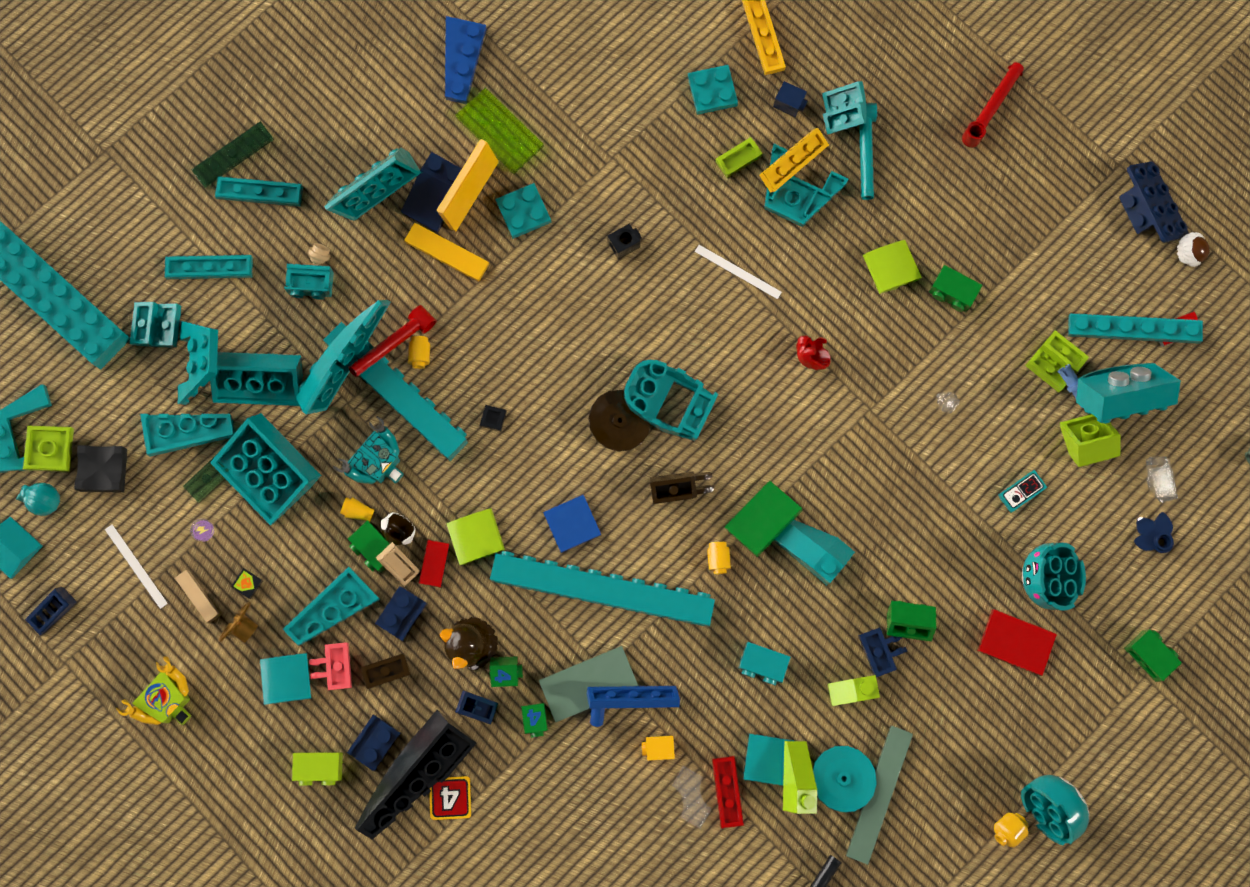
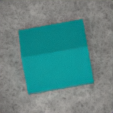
M9 517L0 524V570L10 579H13L43 545L16 520Z

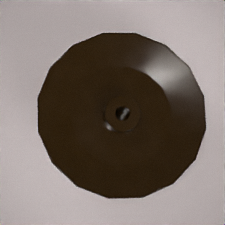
M624 390L608 391L599 396L591 406L588 417L590 431L596 441L605 448L617 452L629 451L641 445L649 434L651 425L630 410L625 401Z

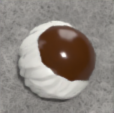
M1198 232L1186 234L1179 240L1177 245L1179 260L1191 267L1200 265L1201 262L1207 259L1210 253L1208 242Z

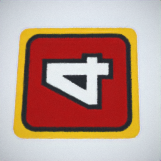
M468 776L448 777L442 783L439 781L430 788V818L432 820L471 817L470 778Z

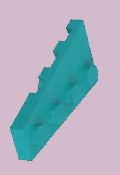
M140 414L146 453L149 457L228 439L235 434L233 418L230 414Z
M348 567L286 625L283 630L300 646L380 600V598Z

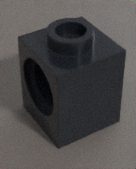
M630 223L607 235V243L618 260L640 248L642 237L637 228L633 229ZM624 237H628L631 239V242L628 244H623L620 242V240Z

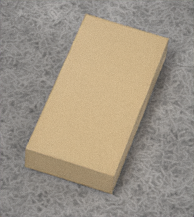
M393 542L376 557L404 587L420 572Z

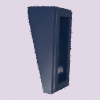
M55 588L25 620L39 635H43L77 601L65 588ZM51 603L58 609L57 611L50 605ZM44 609L52 616L51 618L43 611ZM38 615L45 622L44 625L36 618Z

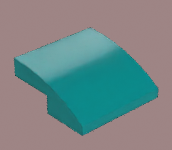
M863 81L822 93L826 109L823 118L827 135L866 123L867 110Z
M134 302L130 344L146 347H177L182 306L177 303Z
M307 653L260 659L264 705L311 699Z

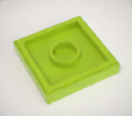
M27 426L23 469L70 472L74 428Z

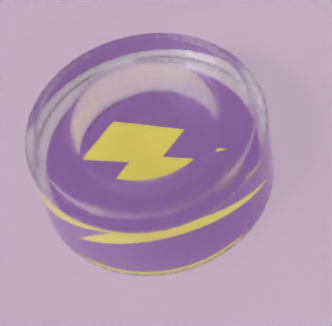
M198 519L191 525L190 532L194 539L205 542L213 537L214 526L206 519Z

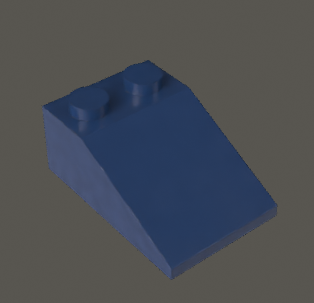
M431 152L420 169L421 174L417 176L401 213L438 233L444 224V220L437 212V208L462 169Z

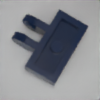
M880 627L858 635L873 675H876V678L897 670L892 657L908 652L906 647H900L890 652L887 644L900 641L902 637L893 636L885 639Z

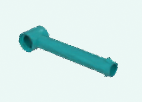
M866 103V123L859 125L861 199L863 200L874 199L872 122L877 120V103Z

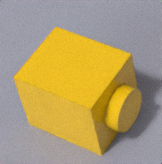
M673 736L645 737L646 742H641L642 756H647V761L675 759Z

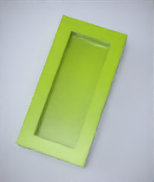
M750 137L716 158L715 162L726 178H729L761 158L763 153Z

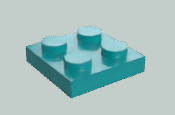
M729 65L688 73L687 77L697 115L738 106Z
M535 183L495 199L512 239L552 223Z

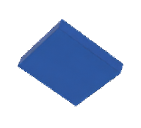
M584 494L543 512L561 553L601 536Z

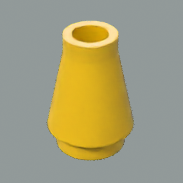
M346 497L340 514L345 515L344 518L368 520L370 522L375 510L353 497L351 499Z

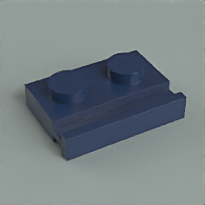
M399 586L375 624L401 641H404L427 606V603Z
M373 714L347 753L372 771H375L401 733Z

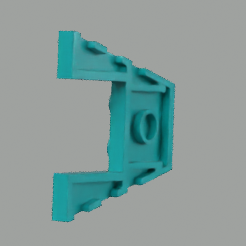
M44 384L39 385L0 410V473L28 471L23 469L24 457H20L10 420L52 406L47 387Z

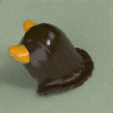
M470 617L469 619H461L451 629H444L439 634L445 642V653L452 660L454 669H461L466 666L472 670H478L483 668L485 664H488L491 657L497 654L498 636L494 635L495 630L492 626L487 625V622L482 621L481 618Z

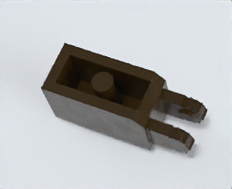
M694 471L650 477L653 504L693 499L698 494L713 492L714 486L696 487L695 481L711 479L712 472L694 474Z

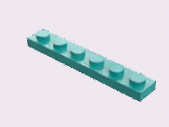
M1070 313L1068 316V336L1200 344L1203 342V320Z

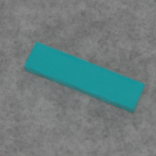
M218 177L215 198L301 207L303 185Z
M252 255L165 257L166 279L252 278Z

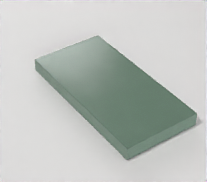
M622 646L539 680L555 723L589 709L587 687L638 686Z

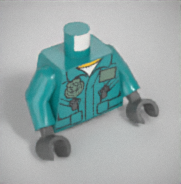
M376 416L380 422L378 426H373L369 422L370 427L375 431L348 462L344 459H338L343 463L341 469L335 466L333 468L335 471L344 472L347 477L357 483L373 484L377 481L381 484L388 477L396 484L404 475L403 472L396 468V465L400 462L398 457L400 452L396 437L384 426L383 420Z

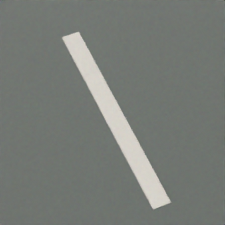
M698 245L696 248V253L776 299L782 293L701 245Z
M110 525L105 531L161 609L168 604L114 526Z

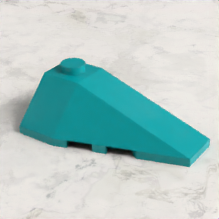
M793 520L774 540L775 543L826 586L832 582L855 553L838 537Z

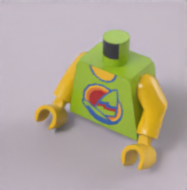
M164 656L163 660L167 664L161 666L156 662L157 670L160 673L132 703L134 707L131 706L129 701L124 699L121 702L128 705L125 710L116 709L120 715L126 716L129 714V717L146 724L159 725L161 723H169L174 718L181 725H184L192 716L183 708L190 700L186 677L175 666H171L169 657Z

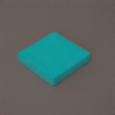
M749 734L743 780L783 786L784 741L794 740Z

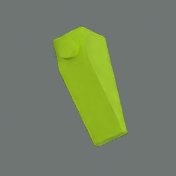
M784 741L783 811L796 814H817V786L807 742Z

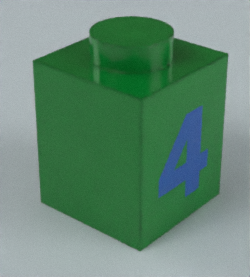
M518 656L491 657V687L518 686L519 678H523V665L518 664Z
M545 703L521 706L525 734L530 733L531 738L544 736V731H548Z

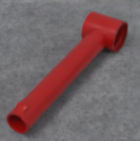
M1014 62L1008 66V72L976 121L971 122L962 135V142L967 147L974 148L978 146L985 136L987 125L1019 76L1023 75L1024 67L1020 63ZM970 132L975 133L978 137L972 136Z
M422 305L417 306L408 315L410 321L348 367L350 373L354 377H358L418 330L422 334L427 333L434 327L437 320Z

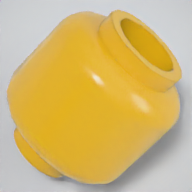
M1006 813L994 824L996 841L1002 846L1007 845L1012 848L1018 846L1028 836V822L1018 813Z

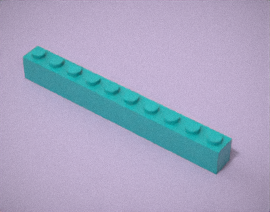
M507 551L495 554L490 576L491 582L709 627L715 603V599L710 598L711 594L698 592L697 595L688 594V589L676 587L675 591L669 590L667 585L654 583V586L645 585L644 580L632 578V582L623 580L624 576L610 574V577L602 576L601 571L593 569L583 572L579 571L580 567L574 565H567L566 568L559 567L558 562L550 560L540 563L536 562V558L524 555L523 559L516 558L514 553Z

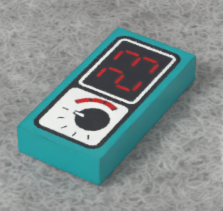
M1033 470L998 494V497L1009 512L1012 513L1045 490L1047 486L1037 472Z

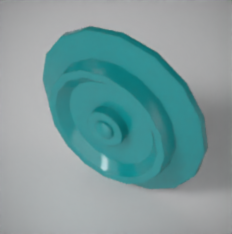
M834 746L824 751L815 761L813 773L817 786V797L828 808L838 812H854L866 806L874 796L877 785L876 772L870 759L860 750L849 746Z

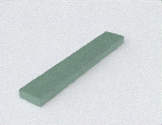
M890 726L875 769L877 785L874 796L861 809L845 856L867 865L869 864L913 736L912 733Z

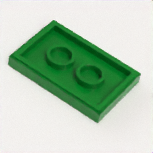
M769 481L725 526V530L753 555L758 557L803 510L774 483Z

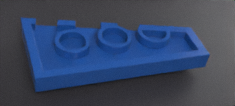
M446 16V100L462 104L467 103L487 29L485 24Z

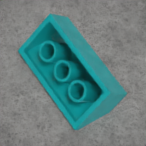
M218 352L217 374L210 380L213 403L300 406L296 397L300 392L299 387L303 382L301 355Z

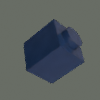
M784 81L775 98L773 107L796 118L798 112H803L808 102V100H805L807 91Z

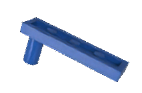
M676 686L587 687V699L589 709H591L590 724L595 727L603 725L605 708L679 707L680 697Z

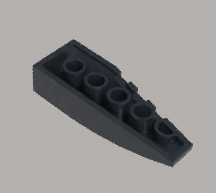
M436 710L393 762L367 803L355 829L371 840L396 821L395 817L399 813L407 812L413 807L412 803L421 795L425 797L431 792L430 788L439 781L442 783L446 780L477 742L450 718Z

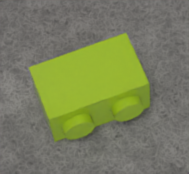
M343 752L293 753L292 781H299L300 786L313 785V781H322V785H335L336 781L342 780Z

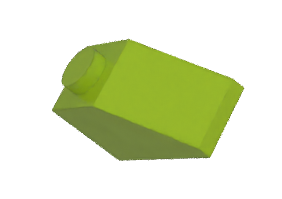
M876 675L827 684L832 706L880 698Z

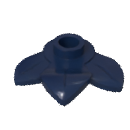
M1161 512L1155 521L1144 517L1137 518L1136 528L1140 534L1134 540L1137 547L1144 551L1155 550L1158 553H1167L1173 548L1174 540L1171 536L1173 524L1164 512ZM1159 539L1164 540V546L1159 545Z

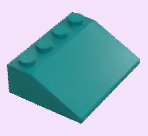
M401 147L394 149L387 158L374 163L372 168L366 173L356 176L355 181L349 185L342 186L338 193L332 196L324 207L330 212L355 221L421 174V171L408 151Z
M262 413L247 418L210 462L270 526L290 509L322 476Z

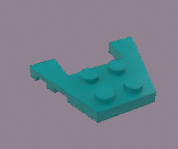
M774 143L770 165L788 150ZM831 171L825 185L820 189L793 176L775 192L770 193L767 188L764 209L803 227L847 184L849 179Z
M181 321L180 341L188 342L187 349L190 352L186 367L189 373V381L178 385L177 404L187 405L189 403L188 398L190 396L195 397L198 394V388L200 386L204 387L217 374L218 330Z

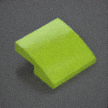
M905 240L880 247L863 255L879 294L895 290L902 285L916 282L922 278Z
M1055 330L1025 366L1060 393L1067 384L1057 371L1062 367L1066 368L1065 366L1070 364L1076 374L1088 360L1089 356Z
M492 508L446 523L459 565H465L505 550Z

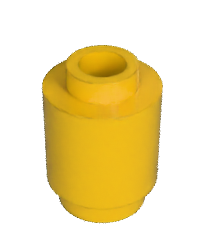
M411 337V341L408 344V364L412 365L414 369H424L425 366L430 364V343L428 342V337Z
M727 542L709 543V548L707 549L709 571H713L714 575L727 574V570L731 569L729 547H727Z

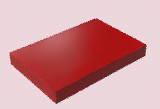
M992 609L977 651L1036 675L1043 676L1057 634Z

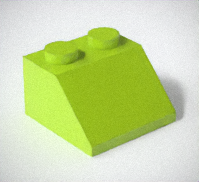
M1092 414L1060 422V428L1069 455L1078 467L1120 456L1121 435L1110 422L1100 423Z

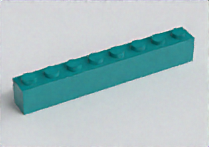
M342 322L339 323L323 339L325 344L329 346L346 325ZM369 341L357 360L374 348ZM385 357L359 375L449 461L468 444L465 438L467 434L459 426L454 428L449 423L451 419L443 411L439 414L434 409L436 405L428 397L423 399L418 394L420 390L412 382L407 384L403 380L405 376L396 367L392 370L387 365L389 361Z

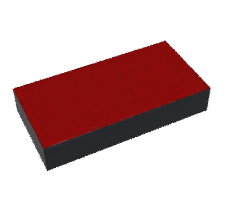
M432 540L427 541L419 584L442 588L450 544Z

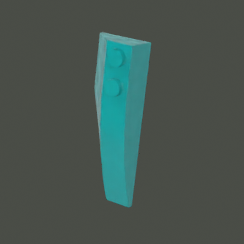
M378 300L358 315L332 341L319 360L311 366L309 370L310 375L307 380L301 383L299 387L300 392L296 397L303 413L307 415L328 409L350 372L348 367L357 360L391 303L389 300Z

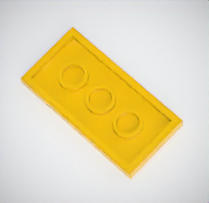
M482 139L479 140L437 208V212L449 229L455 232L499 163L489 144Z

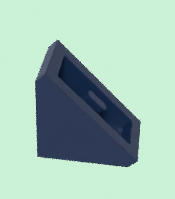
M463 690L455 712L491 725L498 703Z

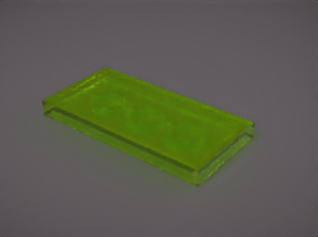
M486 88L455 115L456 119L478 140L482 139L489 144L496 158L513 174L544 147V144Z

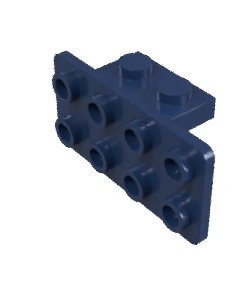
M1150 161L1127 167V172L1134 187L1120 195L1119 199L1136 233H1143L1154 226L1163 243L1179 240L1186 234H1189L1188 227L1178 212V206L1173 201L1169 188L1160 175L1158 166Z

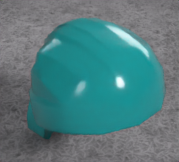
M36 483L31 486L23 485L16 500L24 502L25 507L32 514L47 516L57 510L60 503V494L50 484Z

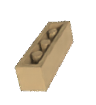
M185 570L175 577L206 623H212L221 616L218 609L190 571Z

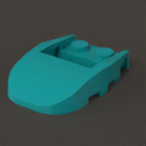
M651 359L636 365L624 390L625 401L633 413L662 432L692 441L697 440L719 394L716 392L712 394L704 389V384L701 381L693 379L681 368L675 369L667 366V363ZM673 382L695 392L678 428L656 418Z

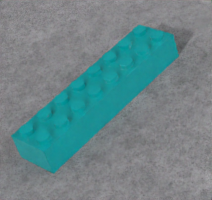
M0 221V280L88 361L101 370L129 342L130 337Z

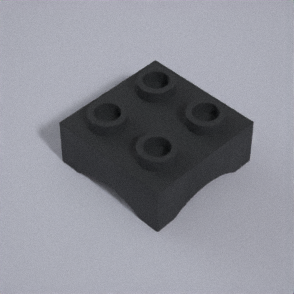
M78 445V469L74 489L79 492H124L127 449L123 446L100 447Z

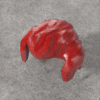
M807 335L799 337L796 348L800 363L814 370H822L829 367L831 357L829 351L823 347V344L827 343V339L819 337L812 341Z

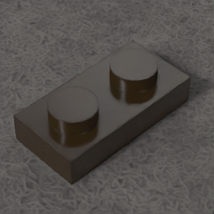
M405 653L360 667L367 689L411 675Z

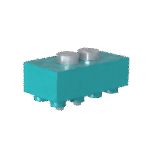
M1155 363L1105 368L1083 375L1078 379L1076 403L1083 407L1086 413L1094 415L1100 423H1109L1113 418L1128 419L1131 414L1146 415L1149 413V410L1164 411L1168 409V406L1178 404L1181 380Z

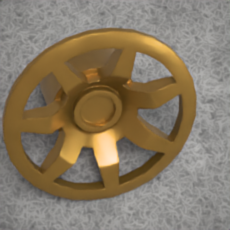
M251 602L246 603L238 611L240 613L234 616L233 624L229 623L220 635L219 642H222L229 634L234 635L243 643L247 642L252 636L258 624L245 615Z

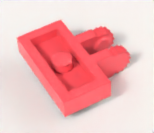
M349 643L325 645L326 658L309 660V665L312 666L326 664L327 671L322 673L314 672L310 674V679L327 678L328 690L352 688Z

